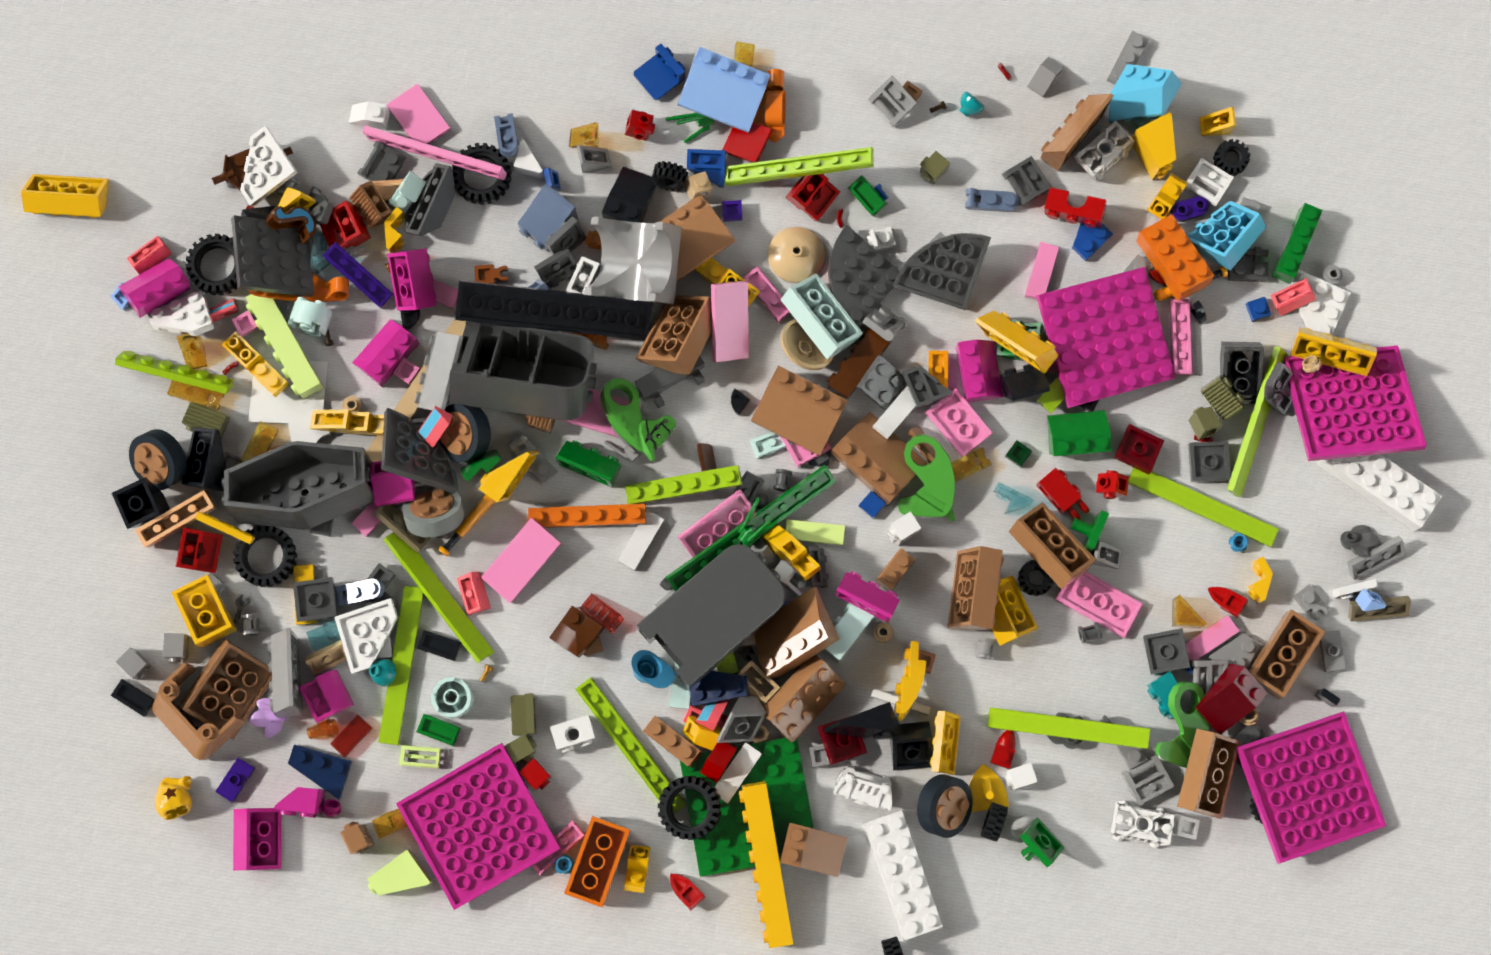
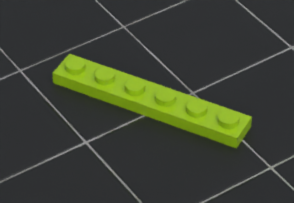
M123 351L115 358V365L223 394H227L234 386V379L227 378L224 375H214L205 370H195L186 365L172 364V362L167 360L153 359L151 356L138 355L132 351Z
M735 465L625 485L627 503L640 504L741 486L742 479L740 466Z

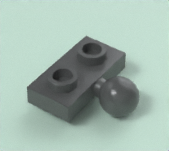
M746 470L741 478L742 485L737 486L732 494L740 489L750 503L752 501L755 502L756 498L759 497L760 501L757 508L762 509L769 504L767 495L763 493L757 494L764 480Z

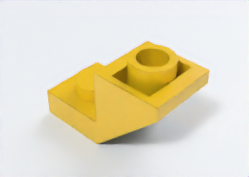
M1171 173L1147 211L1161 220L1164 219L1186 187L1187 182Z
M398 207L384 221L386 248L389 253L398 252L404 244L402 235L395 230L401 227L405 221V215Z
M1264 556L1252 562L1254 565L1252 569L1256 576H1260L1261 580L1248 586L1249 596L1257 604L1266 600L1273 575Z
M688 716L682 733L694 745L713 750L722 729L717 725L715 730L712 731L697 723L695 716Z
M630 845L624 891L644 893L650 847Z

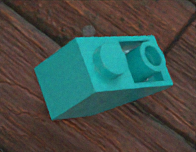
M1170 671L1147 684L1149 688L1147 690L1148 694L1153 700L1156 699L1160 705L1158 707L1160 713L1164 717L1167 716L1168 719L1173 718L1168 707V696L1173 686L1178 684Z

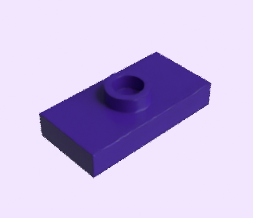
M238 757L215 792L234 802L256 768Z

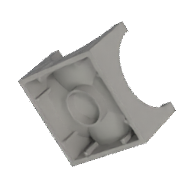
M592 217L591 225L595 226L601 239L602 255L598 275L590 286L585 287L584 295L674 304L682 227L664 222L639 223Z

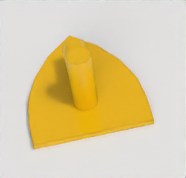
M982 764L974 773L969 785L973 798L972 812L988 810L992 802L1009 807L1006 789L1001 779L992 769Z

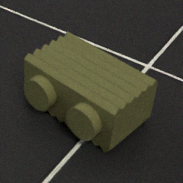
M1220 374L1203 386L1201 393L1225 422L1244 408L1243 402L1245 400L1239 392L1235 393L1231 387L1233 385L1227 377L1223 378Z
M190 402L182 424L190 432H193V427L218 429L222 439L230 417L224 413Z

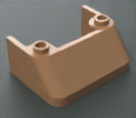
M184 662L160 685L152 709L154 714L194 758L207 760L246 721L233 716L220 730L211 723L203 724L197 729L173 703L180 693L179 686L197 670L195 666Z

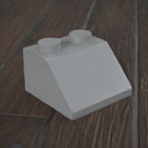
M757 696L739 697L717 738L718 743L751 742L766 715V711Z

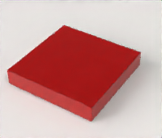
M752 123L748 133L733 127L722 150H725V154L750 163L758 162L772 134V130L756 123Z

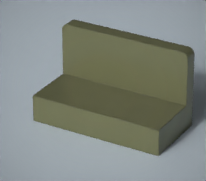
M527 693L525 695L511 696L512 735L536 734L535 694Z

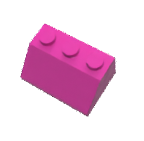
M427 248L388 253L397 311L418 310L436 306V293L433 288V275L430 271V257L427 253Z
M168 258L118 286V288L139 318L152 312L155 308H159L189 291L190 284L180 267Z
M390 319L352 363L383 387L403 358L407 359L420 343L406 329Z
M976 339L958 342L955 348L964 399L970 403L1003 398L994 341Z
M846 572L836 590L835 596L888 623L900 601L897 598L898 595L890 590L885 592L879 589L880 586L869 580L868 583L861 579L862 576L856 572Z
M274 808L234 809L233 871L281 869L280 810H275Z

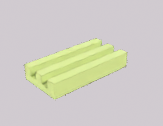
M401 745L399 765L440 769L442 749ZM405 750L437 752L436 756L405 754ZM414 758L436 760V763L428 764L404 762V759Z

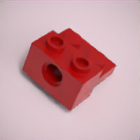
M824 174L801 176L785 198L817 222L839 195L840 191L828 181L829 179Z
M344 201L333 208L327 224H319L329 247L336 242L346 250L351 246L357 247L371 239L358 209L348 201Z
M182 528L175 567L216 574L223 535ZM200 544H202L201 553H200V559H199V558H198V552H199Z

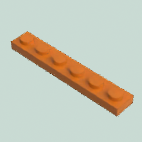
M646 504L528 508V521L533 518L544 528L646 524Z

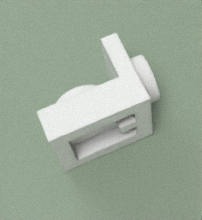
M891 227L876 231L870 229L868 236H866L867 243L876 251L896 246Z
M1174 814L1172 835L1196 840L1200 820Z

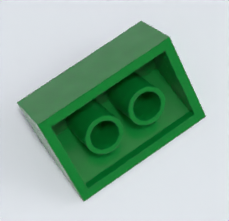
M1105 410L1047 415L1049 454L1052 456L1112 451L1111 431Z
M575 440L572 442L566 441L556 456L558 465L611 488L621 469V463H618L619 459L610 455L604 457L600 455V451L594 448H590V450L583 448V444Z

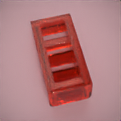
M592 593L579 608L611 634L615 632L624 620L621 614ZM594 602H597L594 608L591 611H589L588 609L592 606V604ZM602 606V607H603L602 610H601V611L598 613V615L596 616V615H595L596 612H597V611L599 610V608ZM607 611H608L609 614H608V615L606 616V618L602 621L601 619L604 617V615H605V614L607 613Z

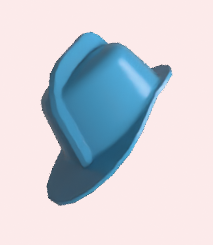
M640 650L633 655L631 665L634 676L638 681L648 683L655 688H666L673 683L675 673L672 667L656 654L648 650Z

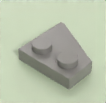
M1243 633L1210 654L1207 659L1227 660L1228 666L1235 664L1248 668L1261 643Z

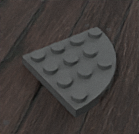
M846 225L833 245L831 257L829 258L828 280L830 291L859 327L865 317L893 289L892 285L899 270Z
M957 233L935 239L918 249L904 263L892 286L966 310L991 237L976 233Z
M387 408L384 412L381 470L455 493L458 489L455 470H452L448 462L450 458L438 441L434 447H431L418 433L420 428L408 421L409 417Z

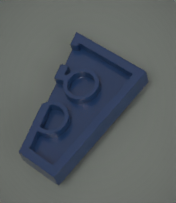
M717 671L708 673L689 690L692 706L735 699L740 696H750L745 675Z
M294 745L288 764L340 800L352 761Z

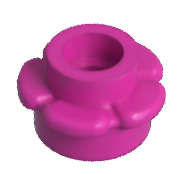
M327 799L321 807V810L328 817H335L341 813L340 802L335 799Z

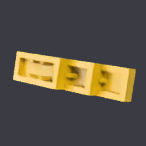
M313 410L310 429L347 434L383 435L384 415H373L370 412H351L349 410Z

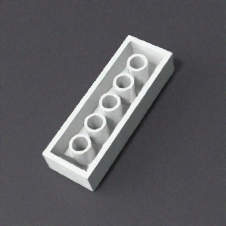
M1381 454L1318 460L1316 463L1319 467L1413 531L1423 526L1442 498L1440 494Z
M902 810L863 823L903 940L943 927Z

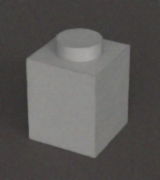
M164 633L163 657L169 659V662H181V659H188L189 635L184 633Z
M129 648L116 661L131 678L136 680L144 678L149 673L148 669L152 666L133 648Z

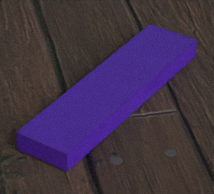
M335 242L322 256L380 309L394 295L338 243Z

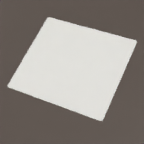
M265 359L289 383L276 398L253 376L249 422L288 423L290 421L311 418L313 410H323L328 362L309 361L324 388L305 399L300 395L296 396L291 388L293 382L283 374L281 369L284 366L281 362L278 363L274 359Z

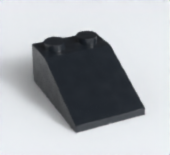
M623 167L607 197L602 210V217L605 219L642 223L656 189V186L652 183V177Z
M1221 341V376L1223 378L1227 377L1233 385L1231 387L1232 390L1242 395L1245 400L1244 404H1255L1262 384L1264 346L1260 342Z
M193 427L186 460L187 469L182 479V485L223 492L222 478H224V470L227 468L220 432L218 429Z
M887 702L840 720L826 727L824 732L865 739L873 736L876 739L894 731L892 727L899 723L891 703Z

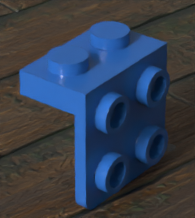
M662 44L655 47V56L634 71V77L656 101L685 80V67L680 61L677 62L673 58L672 51L668 47L665 48Z

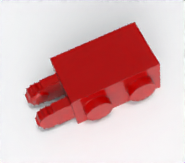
M1054 468L1036 486L1061 515L1067 511L1073 519L1077 518L1080 520V515L1072 507L1073 504L1076 503L1086 514L1090 511L1081 500V491L1075 484H1070L1063 470Z

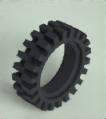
M475 143V147L468 145L467 150L462 149L460 151L462 155L475 159H489L496 165L502 166L507 173L505 180L497 179L490 188L478 190L470 187L465 182L464 168L452 165L455 188L460 196H463L466 201L471 200L473 204L479 202L480 205H484V202L490 204L492 203L491 200L495 199L497 201L500 199V195L504 196L506 194L505 190L509 189V182L512 180V172L507 157L501 155L499 148L497 150L493 145L489 147L487 143H483V146Z
M216 233L215 236L211 234L206 235V239L203 237L199 238L200 242L198 244L194 242L192 244L194 246L193 250L189 249L188 253L190 255L186 256L188 264H185V267L188 270L187 274L191 278L190 280L203 292L215 296L216 293L220 296L224 295V292L230 294L233 288L237 290L233 238ZM217 248L228 250L234 258V268L231 274L219 281L206 279L200 270L201 260L204 255Z
M261 525V527L254 526L252 530H246L245 532L254 535L255 539L252 544L242 540L239 543H235L236 550H233V555H235L233 563L236 564L235 569L240 573L239 575L249 583L260 587H273L274 584L279 585L282 583V580H287L289 573L292 574L294 571L293 566L297 564L295 558H297V553L295 552L296 545L293 544L292 538L274 526ZM264 538L276 540L283 551V558L279 567L267 574L253 571L248 563V552L251 546Z
M685 776L675 779L663 789V794L659 797L660 803H658L657 808L660 809V812H658V816L662 819L660 822L666 826L665 830L667 832H671L674 837L678 836L683 840H693L707 835L714 829L715 825L720 821L718 819L722 814L720 812L722 803L719 800L721 799L720 794L716 793L717 789L711 786L712 783L705 781L701 777ZM684 789L697 790L704 796L707 802L708 809L705 819L694 827L681 824L673 814L674 798Z

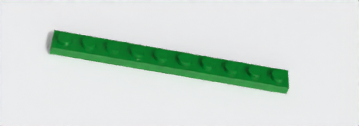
M823 465L752 515L746 530L750 527L755 532L768 520L771 521L770 524L775 520L781 522L836 483L828 467ZM744 522L667 575L665 578L673 590L676 592L728 547L739 544L746 546L737 538L740 535L738 530Z

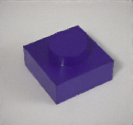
M741 200L722 201L723 222L742 221Z

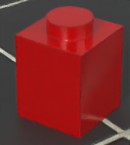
M534 758L519 772L535 790L539 788L543 790L549 785V779L552 777Z

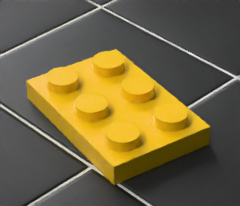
M938 711L935 717L936 732L932 741L934 751L930 760L931 771L955 775L960 715Z

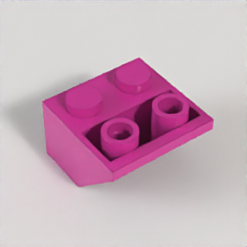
M382 461L371 462L370 477L375 506L415 500L414 480L381 470Z
M297 787L278 802L274 809L280 810V814L296 816V812H300L302 817L316 818V814H322L323 812L321 807L324 805L326 790Z

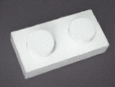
M1376 579L1332 591L1334 598L1341 597L1344 600L1354 597L1353 593L1361 592L1363 589L1372 591L1378 585Z

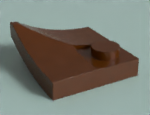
M571 606L549 638L580 658L605 628L574 606Z

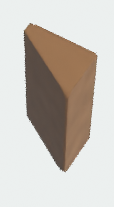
M919 426L910 429L908 432L910 439L915 435L925 434ZM919 443L915 445L928 463L934 460L935 450L930 444Z

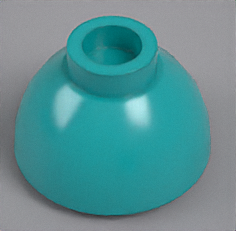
M965 91L962 94L959 111L966 117L978 114L984 110V105L971 93Z
M381 659L370 667L369 674L377 685L385 687L390 685L395 679L396 666L390 659Z

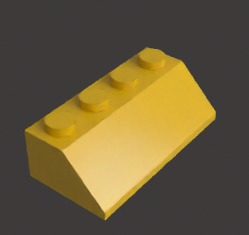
M32 174L21 190L24 212H31L32 214L47 213L51 215L63 214L73 217H101L106 209L109 179Z
M994 310L976 319V324L985 336L1044 374L1059 356L1055 351L1056 347L1047 340L1043 342L1038 334L1033 331L1029 333L1025 330L1026 327L1018 321L1013 323L1010 321L1011 318L1004 312L999 314Z
M1299 327L1290 356L1305 359L1308 356L1315 355L1321 359L1323 365L1368 376L1376 358L1377 349L1365 343L1361 344L1347 338H1339L1328 333L1313 331L1310 328Z

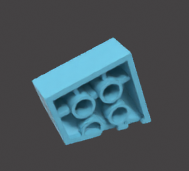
M1127 64L1111 91V94L1114 96L1109 104V122L1112 124L1114 121L1117 122V120L1121 119L1131 121L1134 117L1141 116L1142 118L1163 116L1182 83L1172 70Z
M1229 201L1212 213L1210 219L1203 224L1201 222L1195 226L1196 229L1189 234L1186 233L1201 257L1232 270L1265 230L1266 226L1261 214Z

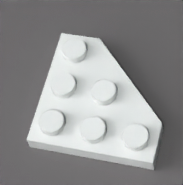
M266 126L250 137L249 156L246 157L244 167L245 177L244 182L241 183L240 191L252 207L298 173Z
M1298 269L1296 277L1289 286L1307 278L1316 297L1315 301L1298 308L1301 319H1303L1306 328L1333 335L1350 292Z
M202 290L192 292L181 299L174 300L160 308H155L152 312L148 313L150 324L154 330H161L163 328L172 333L181 334L182 332H188L191 336H198L214 329Z
M392 598L334 617L351 674L370 669L375 663L398 619Z

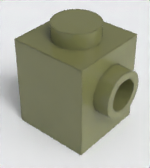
M935 151L930 157L926 156L920 163L919 173L921 178L934 185L947 171L950 162Z
M1212 406L1195 409L1188 420L1198 440L1216 435L1222 426Z
M524 734L504 747L513 763L517 764L521 761L526 763L533 759L537 744L532 736L528 738Z

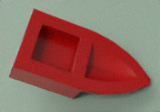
M1223 587L1208 588L1211 598L1220 605V608L1237 618L1248 603V599L1230 589Z
M1006 730L998 738L990 760L991 764L1010 769L1016 745L1013 731Z
M670 874V883L673 891L691 911L705 898L704 894L688 878L679 874Z

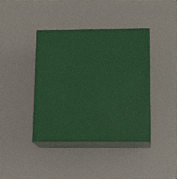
M1016 440L1005 457L1021 468L1032 453V450Z

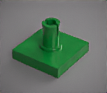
M1103 510L1095 516L1092 524L1075 518L1071 525V529L1086 535L1083 546L1089 552L1094 550L1109 516V513Z
M1038 817L1031 822L1020 836L1027 845L1025 849L1021 850L1022 856L1024 857L1028 854L1025 857L1027 861L1037 856L1046 867L1053 864L1065 848Z

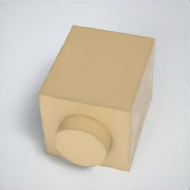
M704 171L688 176L685 189L691 201L699 194L704 199L708 198L712 191V186Z

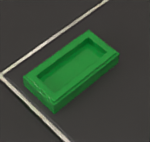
M863 175L848 187L871 216H875L888 204Z
M423 714L416 732L454 746L461 728Z

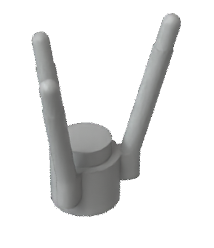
M611 426V429L626 445L624 447L625 452L608 441L604 443L622 455L626 461L629 459L632 462L635 461L643 452L628 444Z

